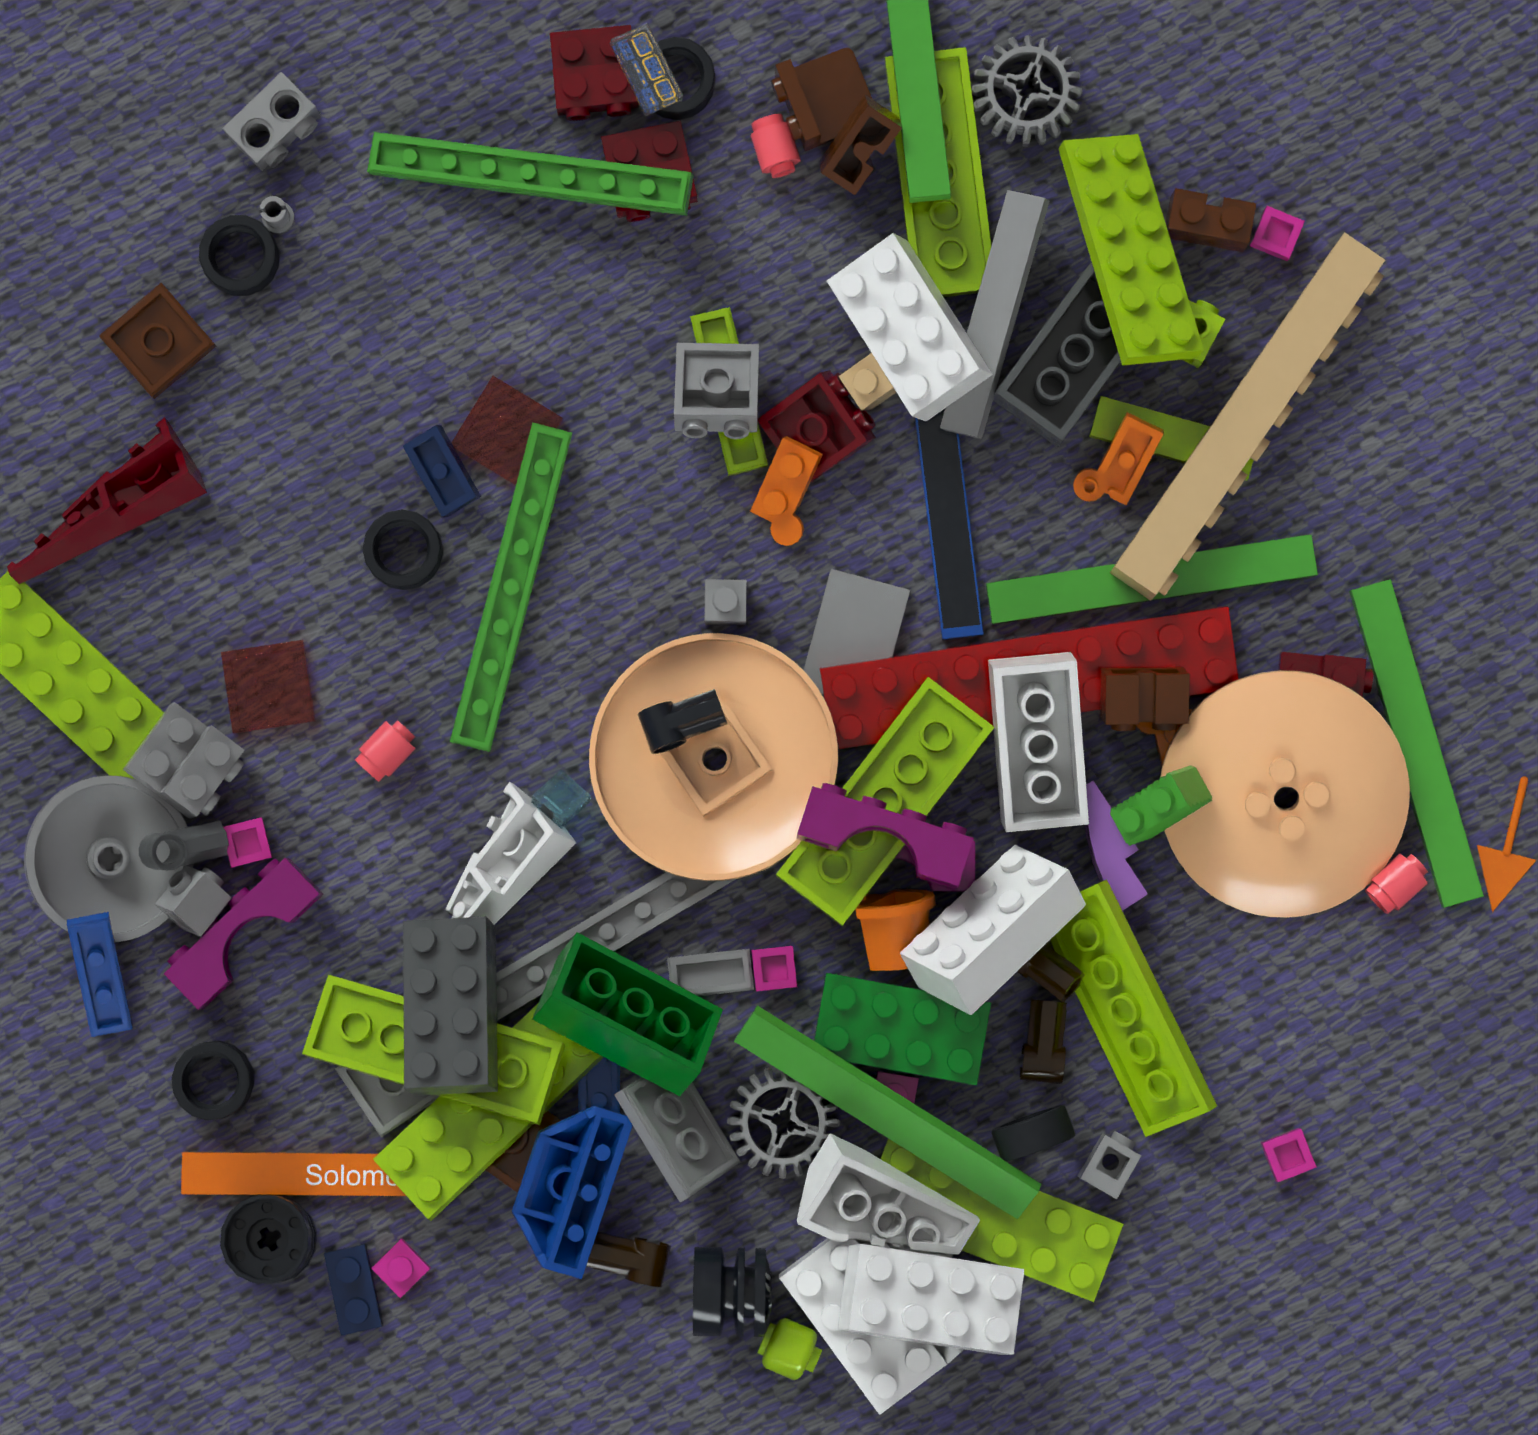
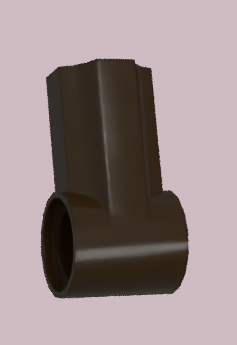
M1047 942L1017 972L1025 978L1029 976L1064 1003L1078 989L1085 974L1065 957L1051 949L1052 945Z
M1030 999L1027 1041L1022 1046L1024 1057L1023 1067H1020V1080L1062 1084L1066 1058L1063 1037L1067 1003Z
M598 1231L586 1267L624 1275L625 1279L635 1283L662 1287L671 1245L662 1242L659 1244L646 1242L647 1239L635 1237L633 1240Z

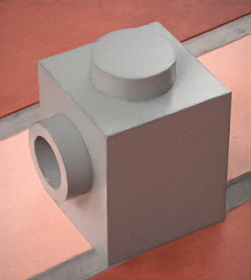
M185 866L183 870L171 877L166 891L155 905L182 930L201 937L232 897L221 888L224 883L223 880L208 868L204 867L202 871Z

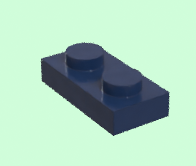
M435 425L403 445L404 450L442 517L452 515L481 497L442 425Z
M366 1244L325 1252L324 1257L341 1336L382 1327L383 1322Z

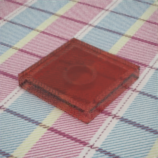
M492 376L451 443L457 451L516 486L532 422L558 429L563 418L495 376Z
M304 640L221 652L233 734L316 722Z

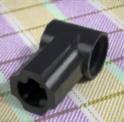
M715 689L674 704L672 701L659 703L638 713L651 754L672 750L686 743V739L727 725Z

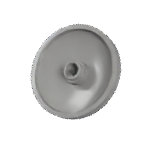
M97 776L70 784L55 794L42 807L28 832L24 851V869L31 894L43 913L53 923L67 932V919L109 912L115 942L127 941L145 935L169 918L155 903L166 891L171 877L183 870L185 866L193 868L194 863L181 866L175 870H153L141 862L139 857L140 843L151 833H164L187 827L186 822L178 810L136 779L122 776ZM161 841L157 846L156 855L161 862H164L170 854V848L165 841Z

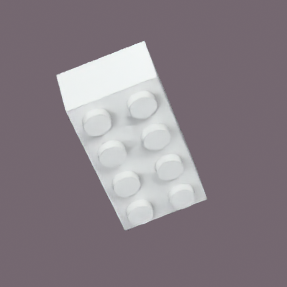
M892 233L827 280V283L912 417L928 421L993 375L906 239Z
M1071 652L988 660L1000 818L1005 831L1016 832L1088 825L1089 816L1077 660Z
M1014 845L979 879L975 880L924 931L918 934L900 952V955L918 988L972 1015L1086 906V903L1069 869Z
M827 1238L779 1274V1279L880 1415L946 1366L947 1363L932 1344L838 1330L849 1245L859 1243L853 1239H848L847 1242H840Z
M866 1244L849 1245L838 1330L998 1355H1014L1024 1269Z

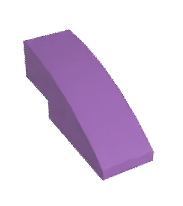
M1093 780L1086 784L1089 824L1085 825L1086 839L1100 882L1107 879L1123 911L1148 894L1125 860L1139 849L1135 844L1129 846L1125 842L1110 815L1111 806Z

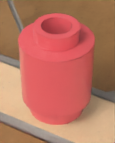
M772 114L754 121L751 124L753 133L750 136L762 173H771L772 178H780L795 172L794 165L798 164L801 159L783 115Z
M398 720L393 725L385 721L359 748L361 753L355 761L380 782L385 775L390 777L416 749L410 743L415 736Z
M1399 853L1381 872L1371 879V885L1365 892L1384 913L1389 914L1393 909L1399 911L1428 884L1424 878L1428 871L1414 855L1410 854L1406 858Z

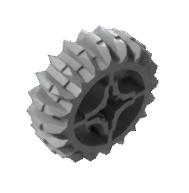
M1026 35L1023 46L1019 47L1017 40L1012 37L1008 39V51L1001 45L996 44L993 47L995 58L984 55L981 63L985 69L975 70L974 78L980 84L972 86V95L983 98L974 102V110H988L981 117L980 123L984 126L995 121L996 124L991 132V135L994 137L999 136L1003 129L1009 131L1006 137L1007 144L1011 145L1015 135L1018 134L1022 135V146L1028 147L1031 135L1035 134L1037 143L1043 145L1046 142L1045 130L1055 139L1058 138L1061 134L1058 124L1063 127H1070L1073 120L1068 113H1078L1080 105L1072 99L1081 97L1082 88L1072 84L1079 81L1080 73L1078 71L1066 72L1074 62L1072 57H1067L1060 61L1058 58L1062 52V47L1057 45L1050 53L1046 50L1048 44L1046 38H1042L1038 47L1032 46V37ZM1030 62L1029 67L1022 74L1014 75L1007 73L1006 76L999 74L1004 68L1013 63ZM1042 66L1048 69L1055 77L1060 95L1052 93L1053 88L1046 86L1041 81L1040 70ZM1030 75H1034L1031 84L1034 86L1032 92L1037 93H1031L1029 98H1026L1024 106L1020 107L1022 96H1020L1021 90L1025 83H1028ZM993 87L1002 89L1001 93L1007 95L1013 101L1014 110L1012 116L1008 115L999 106ZM1047 106L1055 108L1050 114L1041 119L1023 120L1027 111L1033 107L1046 109Z
M767 1067L764 1069L767 1078L766 1082L761 1084L758 1077L752 1074L749 1079L755 1089L752 1092L744 1086H739L737 1089L738 1093L745 1097L746 1100L744 1104L735 1100L731 1101L730 1107L741 1111L740 1117H728L727 1124L740 1125L741 1131L731 1133L729 1138L730 1141L744 1139L746 1144L740 1146L736 1153L739 1157L745 1155L749 1150L754 1154L748 1162L750 1168H754L761 1159L766 1162L762 1172L765 1176H769L773 1164L779 1166V1178H786V1166L788 1165L794 1166V1172L799 1177L803 1175L800 1162L806 1160L810 1166L814 1159L812 1155L820 1150L822 1147L821 1143L830 1134L826 1132L827 1126L838 1127L840 1125L839 1119L827 1118L826 1115L827 1112L838 1109V1106L831 1102L823 1105L822 1099L824 1098L795 1079L788 1078V1075L780 1071L781 1078L774 1079L772 1069ZM777 1087H789L783 1103L778 1108L767 1109L753 1105L757 1098L766 1091ZM800 1091L807 1095L814 1103L818 1113V1127L802 1121L796 1115L795 1110ZM792 1101L789 1112H791L790 1120L805 1129L802 1130L796 1127L791 1131L787 1129V1133H781L780 1139L776 1143L775 1140L778 1134L777 1124L772 1122L770 1118L762 1116V1114L772 1117L775 1113L780 1115V1111L786 1110L788 1102ZM748 1117L758 1119L767 1124L771 1129L772 1134L767 1152L761 1149L753 1140L749 1130ZM796 1134L813 1138L810 1145L803 1151L791 1156H779L782 1145L789 1136Z

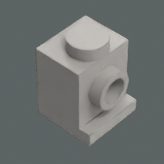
M1116 1131L1113 1132L1111 1138L1102 1133L1077 1176L1117 1199L1141 1158L1140 1154L1133 1151L1136 1143ZM1114 1154L1118 1160L1116 1167L1110 1170L1105 1169L1102 1164L1104 1156Z

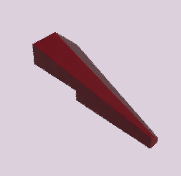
M165 417L155 425L160 432L143 447L136 443L129 449L128 452L131 458L123 466L112 473L106 471L61 514L64 522L50 536L47 537L41 533L34 540L37 548L29 556L17 564L11 562L7 566L9 575L18 584L207 493L200 471Z

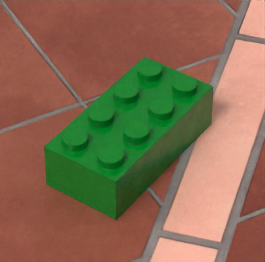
M576 932L558 955L532 1020L680 1096L701 1072L723 1009Z
M826 973L814 1041L850 1063L977 1085L991 1002H985L972 1015H969L924 990Z

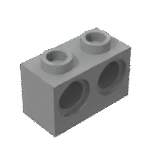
M280 72L222 129L227 137L263 171L268 165L271 168L279 165L289 153L286 148L297 137L303 140L309 136L317 127L318 122L316 119L320 114L316 106ZM296 103L299 105V111L295 117L291 119L279 117V112L283 105ZM258 131L269 132L270 138L266 145L258 148L250 145V139L254 133Z

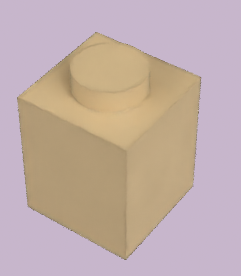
M872 353L838 376L861 411L872 410L896 393Z

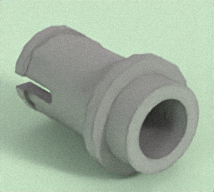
M270 196L262 201L260 205L262 213L260 214L264 226L273 233L281 234L287 232L294 223L295 215L293 209L277 196ZM275 211H281L278 216L271 217Z

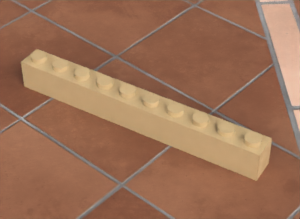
M1344 232L1110 571L1112 575L1150 601L1158 592L1164 596L1167 594L1179 576L1173 570L1182 558L1186 562L1191 559L1202 543L1196 538L1202 527L1206 525L1211 529L1225 508L1219 505L1226 492L1228 491L1234 495L1246 479L1247 474L1241 471L1250 458L1256 462L1271 442L1265 438L1267 432L1272 425L1280 428L1293 410V407L1287 404L1293 394L1298 392L1303 395L1316 376L1310 370L1319 358L1325 362L1339 343V341L1333 338L1339 327L1342 325L1348 329L1361 311V308L1355 305L1363 292L1370 296L1381 282L1384 275L1378 272V270L1385 262V259Z

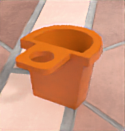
M895 889L886 894H867L856 908V917L861 922L870 971L908 969L900 952L929 926L930 909L936 906L933 892L918 889Z

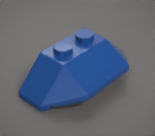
M594 1105L538 1131L512 1214L542 1268L582 1279L633 1126L627 1115Z

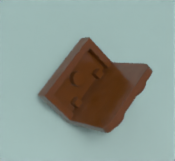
M850 48L837 50L796 67L793 66L791 59L775 65V78L771 80L773 91L779 103L785 101L790 116L786 117V122L793 140L800 139L804 151L833 141L863 96L867 95L872 99L855 54Z

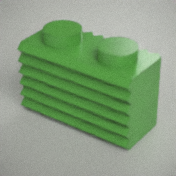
M1188 766L1166 773V776L1160 777L1159 780L1154 781L1153 784L1130 796L1123 803L1117 804V807L1111 808L1110 815L1125 842L1131 846L1153 838L1212 801V795L1197 768Z

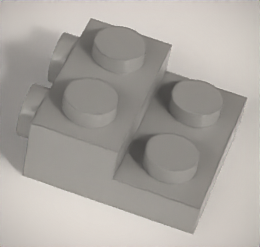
M677 343L674 398L675 431H682L689 438H702L707 435V431L724 432V435L731 439H742L747 437L749 432H757L759 344Z
M173 702L165 710L123 770L184 816L191 819L197 817L200 812L206 816L214 808L220 799V795L215 792L224 779L231 782L242 769L244 762L239 757L244 752V749L212 725L207 727L177 703Z

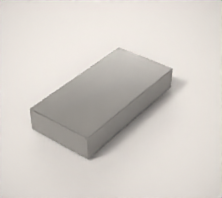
M750 949L667 958L669 980L697 996L754 990Z

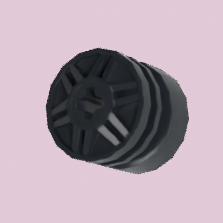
M256 1195L241 1201L228 1213L221 1228L220 1247L225 1262L237 1276L252 1283H282L297 1277L309 1266L316 1251L317 1231L312 1217L299 1203L282 1196ZM267 1229L270 1232H280L281 1237L276 1241L278 1245L276 1250L273 1247H263L262 1242L267 1238L265 1234Z
M695 1247L693 1336H721L725 1317H733L737 1337L744 1336V1318H754V1337H765V1328L771 1314L772 1271L766 1257V1248H755V1267H745V1248H738L735 1265L731 1267L725 1264L722 1247Z

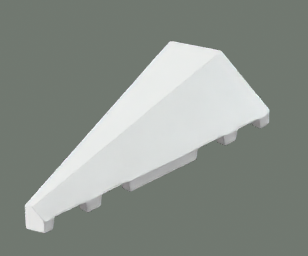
M511 782L508 783L503 791L510 797V800L501 819L491 816L487 827L494 832L491 839L479 854L473 852L445 910L453 915L452 918L486 916L495 925L576 844V841L559 820L554 816L551 820L541 811V806Z

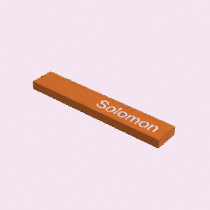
M182 1152L181 1194L406 1196L373 1160L379 1153Z

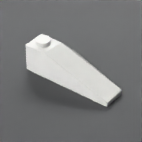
M831 1133L808 1168L797 1216L798 1225L833 1241L847 1242L848 1239L869 1241L871 1245L885 1246V1243L907 1245L912 1250L959 1255L980 1222L978 1216L868 1151Z

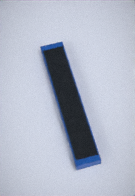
M943 409L928 421L915 418L941 636L942 640L983 636L984 634L959 434L940 428L945 411Z

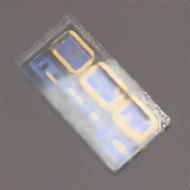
M648 23L610 40L609 44L645 116L683 99L684 95Z

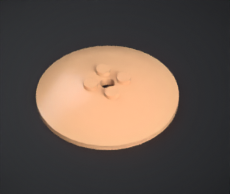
M704 633L672 640L656 647L630 665L617 679L604 698L595 718L589 748V768L594 794L602 814L619 839L632 852L656 868L676 876L701 881H725L743 878L766 870L793 853L802 841L796 839L797 832L812 786L821 789L823 783L832 785L836 783L838 743L833 719L824 697L807 673L793 660L775 648L751 638L724 633ZM715 689L727 725L686 739V743L672 750L651 754L638 713L659 703L672 701L674 704ZM711 749H721L727 755L726 764L720 770L713 771L704 766V756Z
M1281 670L1262 672L1238 679L1216 690L1189 714V724L1180 725L1168 747L1161 769L1160 777L1166 776V773L1184 767H1196L1212 795L1211 802L1164 830L1178 862L1187 874L1211 896L1231 907L1255 915L1284 918L1306 916L1333 908L1352 898L1372 882L1371 879L1387 865L1400 842L1407 821L1410 798L1409 776L1405 757L1392 729L1382 715L1357 692L1337 681L1313 673ZM1282 787H1292L1297 791V801L1290 808H1280L1274 802L1276 792Z

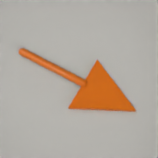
M1525 776L1520 778L1503 851L1477 845L1492 912L1536 862L1535 859L1511 853L1528 784V778Z

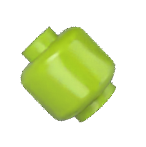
M782 1318L776 1325L771 1322L769 1323L757 1353L763 1355L762 1364L766 1369L791 1380H797L803 1375L805 1370L813 1373L822 1349L815 1346L817 1334L813 1329L788 1318Z

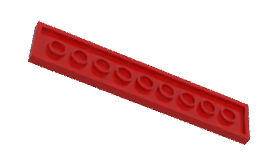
M1216 607L820 668L824 699L835 726L838 749L877 744L927 677L993 725L988 660L1071 652L1077 660L1081 712L1100 710L1101 668L1183 667L1190 674L1189 696L1215 692L1239 679L1229 607Z

